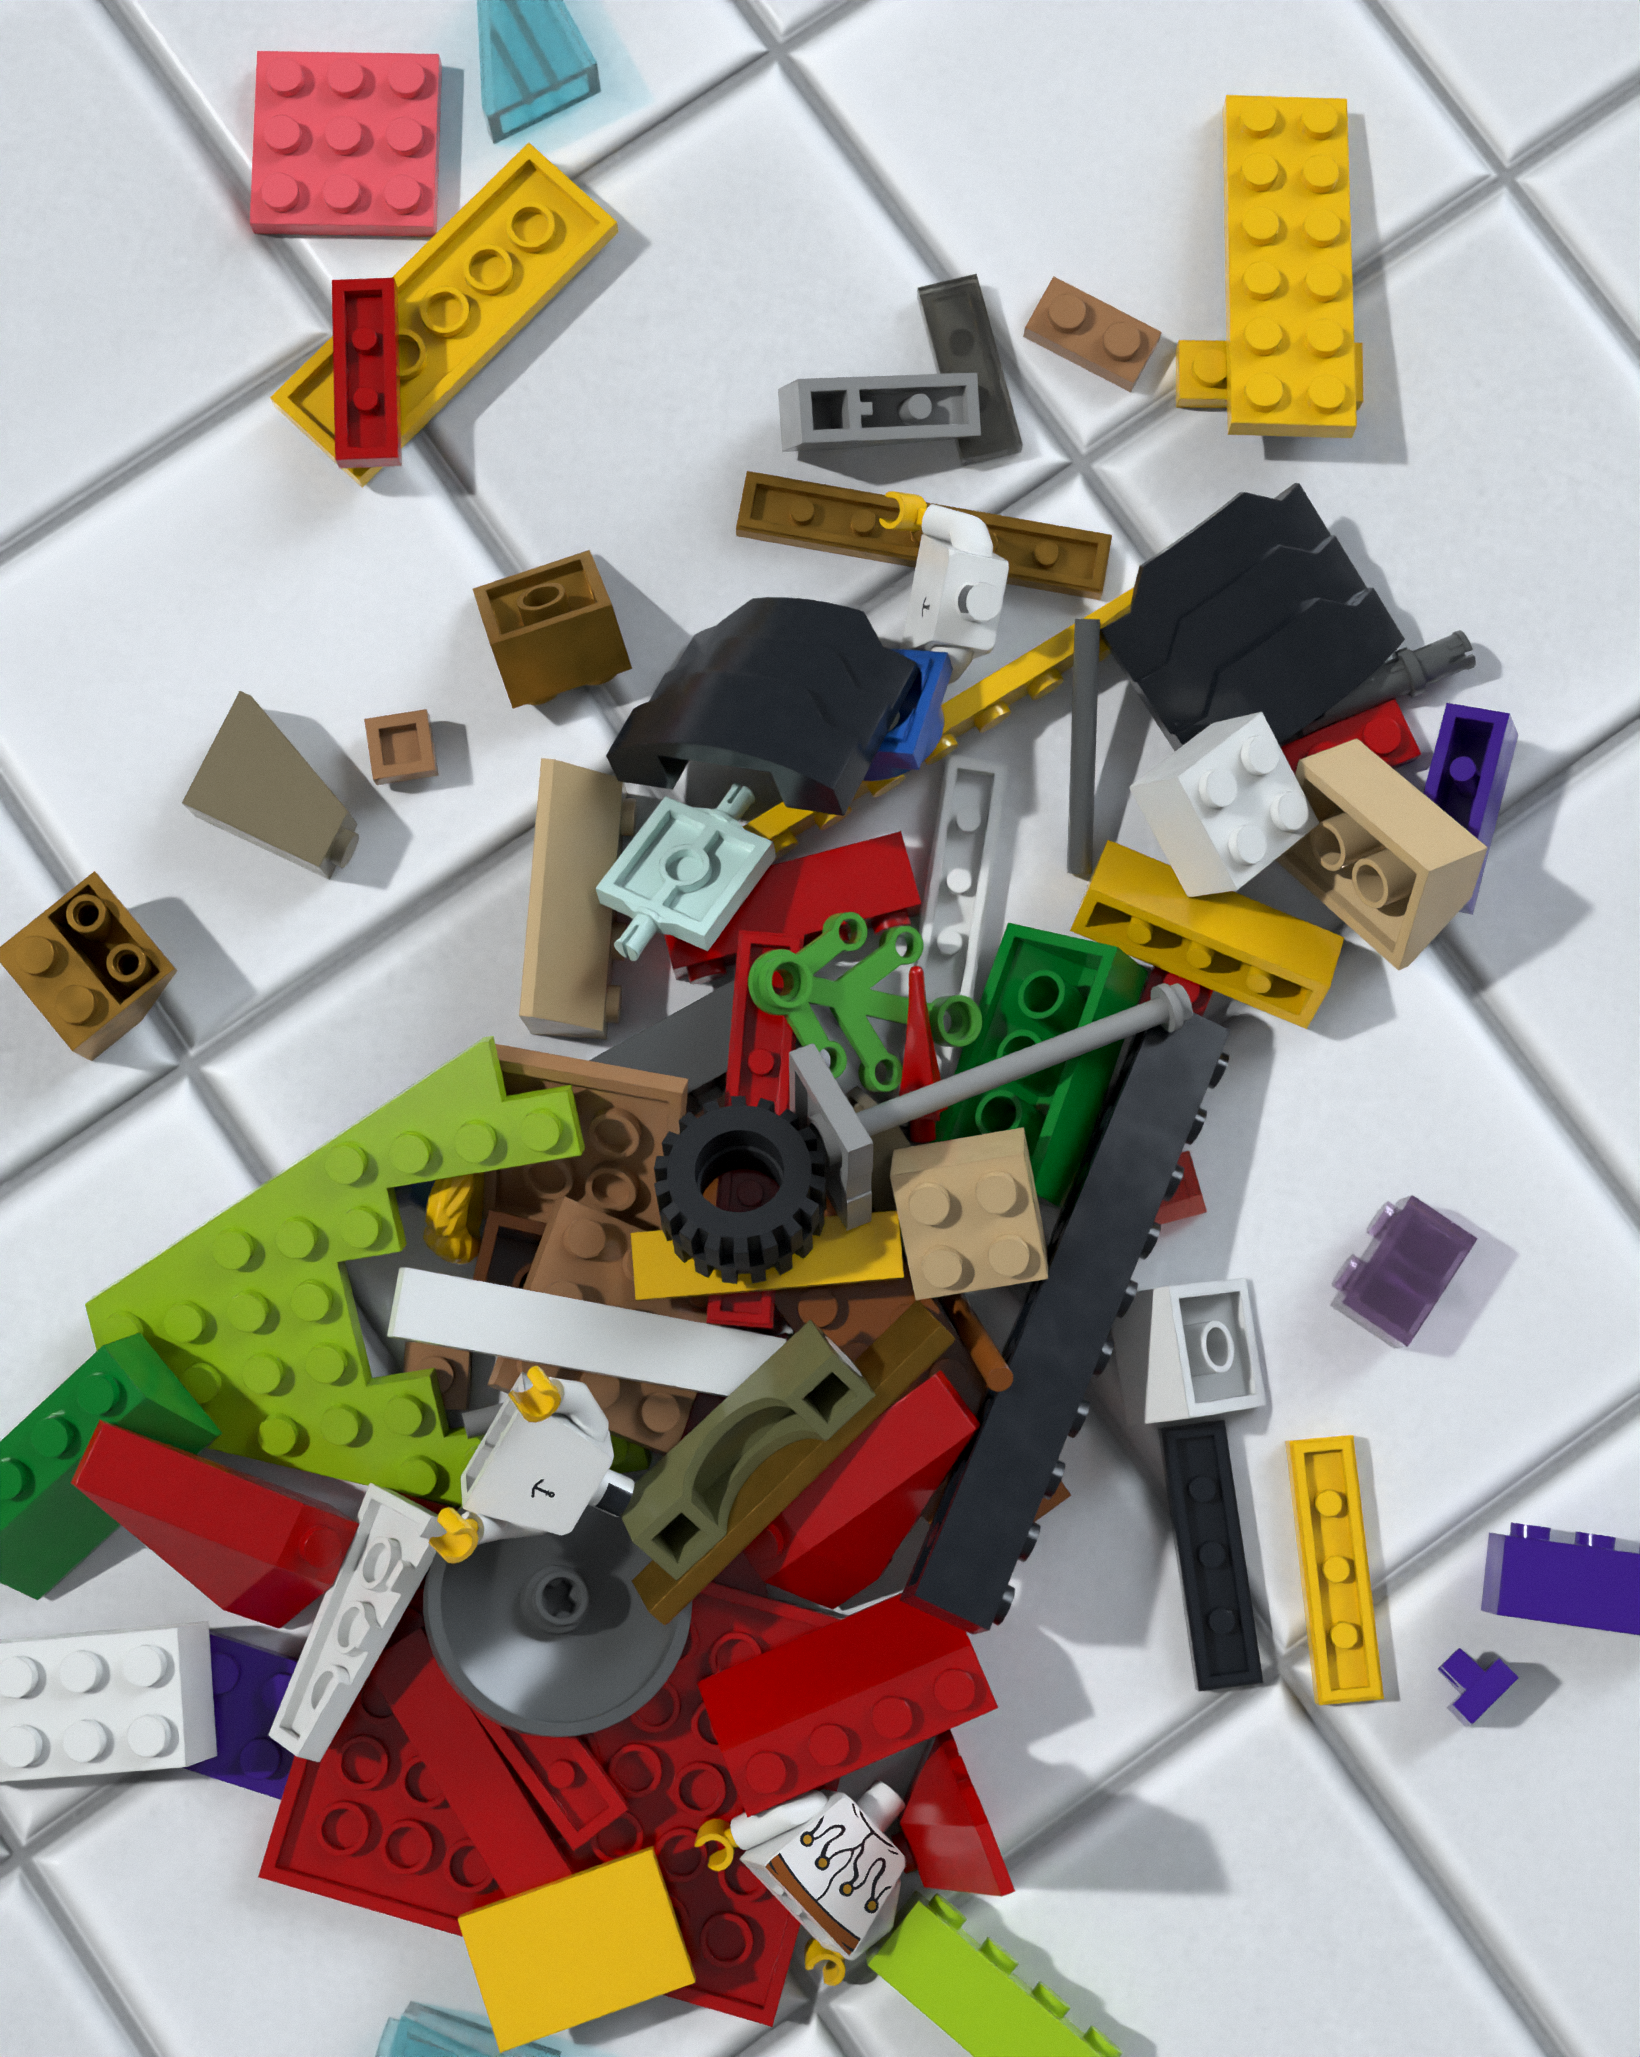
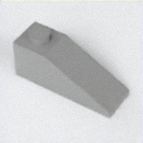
M977 373L797 379L778 389L782 452L851 449L981 436Z

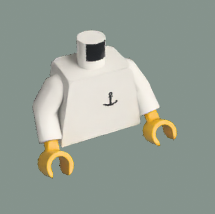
M889 491L885 494V497L896 499L899 503L900 512L896 520L879 518L881 526L886 529L916 532L922 528L923 531L900 649L948 652L953 667L948 683L951 684L961 677L973 659L991 653L995 645L1009 572V563L1004 558L993 553L994 546L985 523L978 517L935 504H931L927 508L925 500L919 495Z
M539 1366L531 1367L527 1373L521 1372L461 1475L463 1509L468 1511L461 1516L454 1508L447 1507L438 1514L437 1521L447 1533L439 1537H431L428 1543L446 1562L452 1564L462 1562L474 1552L477 1545L500 1539L544 1535L546 1532L561 1536L569 1534L587 1505L614 1517H619L624 1512L633 1494L634 1481L609 1469L614 1458L611 1436L608 1430L609 1421L587 1385L583 1382L547 1377Z

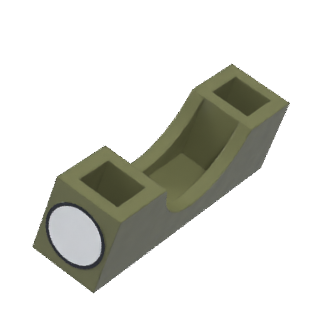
M811 1319L634 1484L630 1502L620 1516L632 1542L676 1581L726 1536L727 1522L732 1504L743 1484L759 1465L776 1451L793 1442L803 1439L827 1441L876 1396L854 1362Z

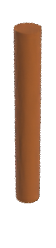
M964 1293L938 1297L940 1305L988 1387L996 1392L1008 1389L1013 1382V1374Z

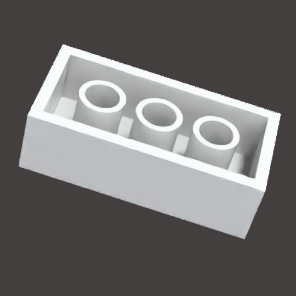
M208 1621L0 1639V1782L182 1768L217 1756Z

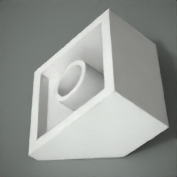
M1246 1278L1173 1285L1137 1291L1124 1317H1115L1110 1333L1114 1340L1120 1378L1119 1391L1124 1404L1127 1426L1189 1419L1266 1406Z

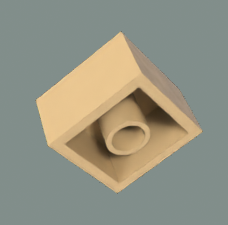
M1024 1127L893 1150L890 1179L915 1300L1048 1279V1250Z

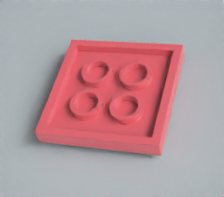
M257 51L250 226L254 234L433 237L437 233L442 87L440 55Z

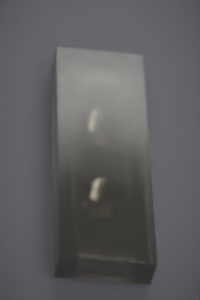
M977 274L917 287V300L937 374L977 373L981 436L955 439L961 465L966 466L1021 453L1023 444Z

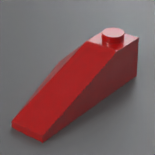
M941 1370L887 1408L742 1552L765 1583L834 1610L884 1574L892 1562V1557L904 1538L913 1530L922 1516L921 1512L936 1489L945 1481L981 1424Z

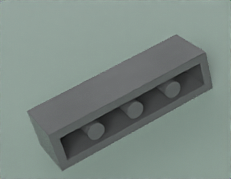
M735 980L589 1061L688 1079L686 1114L689 1111L692 1113L700 1106L696 1097L716 1086L719 1087L722 1094L726 1091ZM797 1037L795 1050L803 1047Z

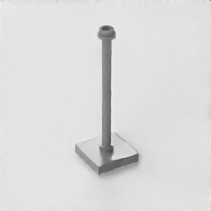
M1166 983L1159 984L1152 988L1150 1001L855 1113L815 1044L812 1043L789 1052L790 1110L799 1116L800 1130L809 1126L817 1138V1151L823 1152L825 1161L826 1195L848 1231L871 1222L873 1141L870 1136L1161 1024L1168 1032L1179 1030L1183 1027L1184 1022L1192 1019L1193 1008L1186 990L1180 984L1176 983L1171 986Z

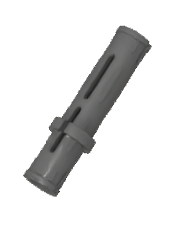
M1458 630L1450 636L1412 651L1404 647L1395 651L1392 655L1393 659L1384 662L1358 687L1296 734L1303 738L1310 733L1405 694L1414 698L1425 693L1426 685L1465 669L1474 668L1476 665L1475 655H1465V652L1473 650L1469 639L1464 632Z

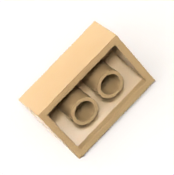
M1358 739L1300 759L1295 777L1320 824L1281 854L1275 861L1398 971L1408 967L1472 898L1488 847Z

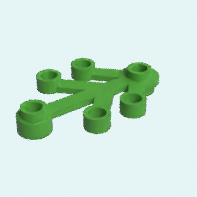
M854 912L831 915L823 925L822 934L796 954L789 950L778 949L768 951L759 956L753 963L748 977V987L752 1000L758 1008L767 1014L784 1015L803 1047L814 1043L819 1053L825 1049L829 1053V1069L835 1079L846 1068L847 1056L845 1050L839 1043L829 1041L809 1003L827 1007L832 1012L861 1060L858 1076L864 1088L871 1092H890L900 1085L902 1064L895 1055L887 1052L867 1017L907 1025L909 998L871 990L870 988L900 965L912 964L921 957L924 947L923 939L915 928L911 926H898L885 930L880 937L879 948L835 981L813 975L840 952L855 951L864 945L868 935L867 925L864 919ZM843 921L851 929V937L848 943H844L839 936V927ZM899 935H902L907 943V950L903 957L898 954L895 947V942ZM775 971L780 973L784 982L780 994H776L772 987V976ZM950 995L939 997L932 1003H927L934 1043L943 1047H962L971 1044L978 1037L982 1027V1015L978 1005L971 998L964 995ZM945 1011L949 1013L952 1021L948 1032H946L943 1025ZM880 1061L885 1065L887 1071L886 1078L881 1084L875 1076V1068Z

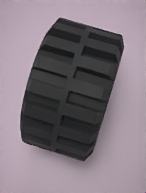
M731 1096L732 1106L719 1108L718 1102L715 1099L703 1104L704 1115L696 1118L689 1111L678 1120L680 1135L669 1131L662 1141L664 1156H656L654 1166L656 1183H654L662 1230L667 1241L673 1240L674 1252L684 1263L693 1257L697 1273L709 1278L714 1269L721 1271L722 1282L737 1284L738 1274H751L753 1284L766 1281L765 1270L775 1267L779 1275L793 1269L792 1255L795 1253L804 1259L813 1249L812 1235H821L825 1224L824 1210H827L825 1161L823 1152L817 1151L816 1136L809 1126L800 1130L799 1116L787 1108L779 1116L775 1114L773 1101L760 1098L757 1107L746 1105V1096ZM736 1169L760 1171L770 1176L780 1186L776 1195L769 1202L757 1209L746 1212H730L720 1209L707 1201L703 1196L706 1188L714 1179Z

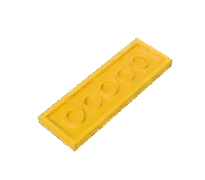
M1226 95L1222 113L1228 435L1352 438L1357 427L1347 99Z
M529 142L393 276L398 287L401 449L618 233L617 221ZM332 336L270 399L277 410L336 463ZM383 467L341 469L363 488Z

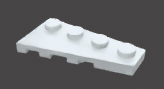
M373 1483L369 1484L355 1519L360 1525L332 1587L325 1593L269 1732L271 1738L295 1756L320 1762L432 1564L436 1550L428 1543L429 1539L447 1533L437 1521L438 1514L391 1489Z

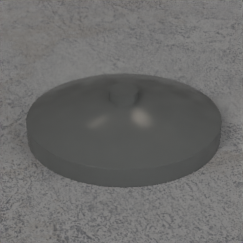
M463 1505L457 1510L461 1516L468 1511L463 1509ZM587 1505L572 1532L561 1536L546 1532L544 1535L500 1539L479 1544L467 1559L455 1564L446 1562L436 1551L432 1564L425 1576L423 1614L429 1644L439 1668L456 1693L470 1707L485 1718L512 1731L531 1736L555 1738L578 1736L608 1728L626 1719L652 1699L665 1684L682 1654L689 1632L693 1601L665 1626L652 1616L632 1583V1580L652 1559L632 1542L621 1516L614 1517Z

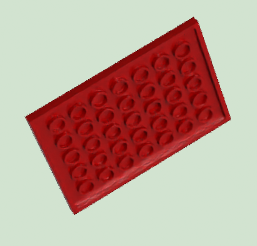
M395 1491L436 1514H439L442 1509L447 1507L454 1508L456 1511L459 1509ZM425 1576L382 1652L420 1627H425L423 1614ZM711 1581L692 1600L691 1622L686 1643L673 1672L660 1690L643 1707L626 1719L608 1728L579 1735L630 1805L626 1812L573 1851L504 1754L503 1756L575 1873L653 1846L696 1976L695 1983L663 1995L773 2027L801 1923L740 1860L747 1850H743L740 1847L735 1848L731 1864L725 1870L714 1871L708 1867L709 1858L713 1853L725 1849V1846L717 1840H710L700 1847H695L698 1831L706 1821L721 1819L731 1824L734 1817L745 1812L721 1754L697 1681L842 1618ZM369 1674L321 1761L316 1762L294 1756L258 1877L463 1937L458 1922V1917L461 1914L500 1901L506 1897ZM840 1778L815 1788V1790L821 1791L825 1789L837 1792Z

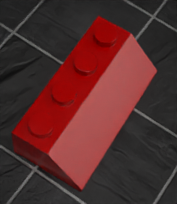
M899 1593L697 1681L721 1754L747 1817H751L997 1709L998 1705L966 1631L900 1601L902 1593Z

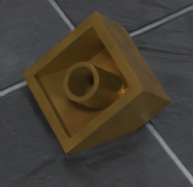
M590 550L472 589L513 709L526 704L540 705L547 703L559 693L586 684H604L615 678L617 674L632 669L612 603Z

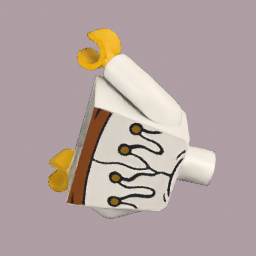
M875 1780L856 1803L844 1793L825 1789L821 1791L812 1789L751 1817H747L746 1812L734 1817L731 1824L721 1819L706 1821L698 1831L695 1847H700L710 1840H717L725 1846V1849L713 1853L709 1858L708 1867L714 1871L725 1870L731 1864L735 1848L740 1847L743 1850H747L740 1860L813 1936L807 1941L804 1948L805 1969L811 1970L819 1961L830 1960L823 1967V1980L829 1986H836L845 1977V1959L854 1961L893 1928L901 1887L899 1877L906 1866V1858L887 1838L884 1832L905 1809V1803L894 1790L879 1780Z

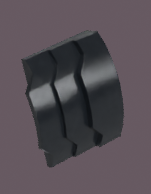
M1294 483L1274 499L1252 493L1239 492L1191 531L1140 565L1134 584L1131 604L1100 626L1101 638L1174 751L1178 750L1212 723L1258 712L1263 713L1278 744H1281L1358 687L1405 640L1375 589L1366 587L1337 537L1330 534L1300 483Z
M788 597L753 598L716 626L707 628L693 636L675 669L665 673L649 702L633 708L606 757L618 781L672 790L689 760L771 772L785 807L844 816L919 673L916 662L882 645L864 611L810 599Z

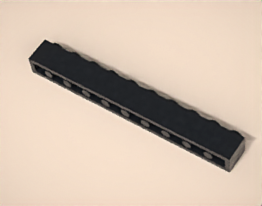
M1193 1012L1192 1019L1184 1022L1183 1027L1179 1030L1168 1032L1160 1024L1133 1035L1048 1240V1279L1031 1282L1001 1355L1013 1374V1382L1008 1389L1001 1392L993 1391L989 1387L987 1388L975 1416L981 1426L954 1467L900 1601L972 1635L989 1631L992 1623L999 1626L1005 1619L1015 1595V1588L1008 1585L1017 1561L1025 1562L1035 1547L1041 1526L1033 1522L1042 1499H1051L1062 1480L1065 1463L1058 1460L1067 1436L1075 1438L1086 1420L1090 1402L1084 1400L1083 1396L1091 1377L1098 1378L1110 1360L1114 1342L1107 1339L1115 1317L1123 1318L1134 1300L1138 1283L1131 1280L1132 1274L1139 1258L1145 1260L1152 1252L1158 1240L1161 1224L1154 1221L1162 1200L1169 1202L1180 1185L1184 1174V1167L1178 1165L1177 1162L1185 1143L1188 1145L1193 1144L1204 1125L1207 1110L1200 1108L1207 1088L1214 1089L1226 1070L1229 1055L1222 1052L1231 1030Z

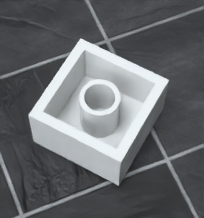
M1262 712L1210 724L1129 786L1187 897L1240 889L1320 824Z

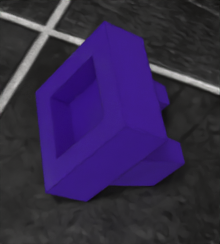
M1461 1648L1456 1650L1437 1669L1460 1693L1447 1709L1465 1727L1472 1725L1519 1678L1500 1658L1493 1661L1483 1670Z

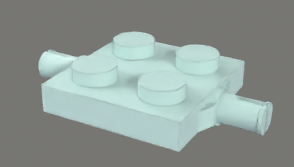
M734 783L716 809L690 807L665 796L597 885L596 892L600 904L633 919L620 938L614 943L615 949L623 957L627 958L629 955L630 960L636 961L655 933L672 935L706 951L711 948L776 858L773 841L745 830L738 823L749 806L755 801V796L748 787L743 786L741 789L740 783Z

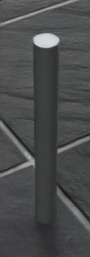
M1075 619L1067 845V873L1092 874L1100 619Z

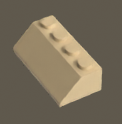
M541 758L519 1017L531 1034L607 1039L608 1023L619 1024L622 986L611 985L613 960L624 961L625 959L615 949L614 943L626 930L627 923L617 922V911L600 904L596 887L622 854L623 836H635L637 799L627 798L625 783L618 781L616 776L563 761Z

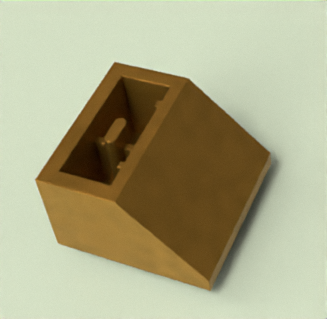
M95 871L0 946V963L68 1047L73 1052L90 1061L97 1058L144 1019L178 971Z

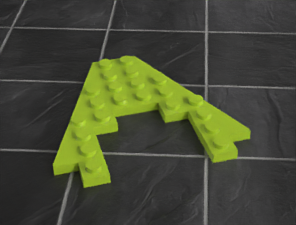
M494 1036L483 1037L94 1295L85 1304L96 1350L105 1344L140 1332L223 1433L207 1447L208 1449L366 1486L373 1483L411 1496L461 1507V1475L485 1435L467 1439L464 1426L449 1429L435 1368L372 1378L345 1261L401 1252L406 1246L407 1242L394 1187L581 1156L585 1150L572 1085L507 1096ZM610 1435L614 1453L610 1470L620 1474L649 1469L652 1461L650 1450Z

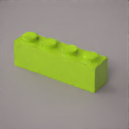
M915 1890L895 1915L892 1930L866 1951L867 1965L973 2057H1120L1123 2054L1117 2045L1093 2025L1090 2026L1086 2033H1083L1065 2017L1071 2009L1070 2006L1046 1984L1039 1981L1032 1989L1014 1974L1013 1971L1019 1963L997 1942L987 1937L982 1945H980L961 1928L967 1921L966 1917L938 1893L929 1901L920 1892Z

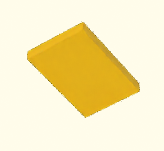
M653 1846L463 1913L458 1917L459 1926L500 2053L688 1986L696 1981V1976Z

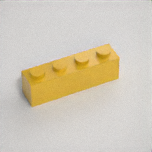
M1107 840L1070 931L1098 943L1119 947L1129 956L1305 1029L1308 1028L1330 989L1344 937L1234 891L1187 897L1171 865L1110 840Z

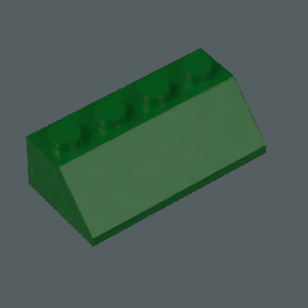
M1008 923L978 1005L982 1015L981 1031L971 1044L963 1047L954 1075L1137 1006L1148 971L1119 947ZM1125 1038L948 1106L947 1110L940 1112V1121H937L935 1126L936 1139L930 1143L1024 1127L1038 1203L1061 1210L1089 1144Z
M140 1332L103 1345L0 1441L1 1584L39 1600L46 1596L122 1526L71 1484L99 1420L198 1456L223 1434Z

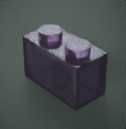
M1413 1195L1399 1199L1395 1205L1386 1201L1381 1206L1366 1230V1233L1374 1238L1361 1258L1354 1254L1349 1256L1331 1284L1332 1287L1338 1290V1293L1330 1306L1394 1349L1410 1345L1478 1239Z

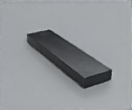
M1225 1420L1158 1428L1195 1689L1200 1692L1264 1683Z

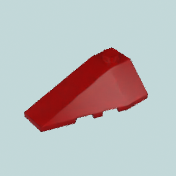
M99 1420L71 1481V1484L222 1610L278 1629L282 1628L332 1587L360 1525L328 1503L103 1420Z
M949 1729L929 1738L904 1796L905 1809L898 1816L903 1831L891 1835L894 1845L906 1858L905 1874L918 1870L924 1888L1000 1897L1015 1892L987 1816L971 1782L962 1756L958 1753L951 1730Z

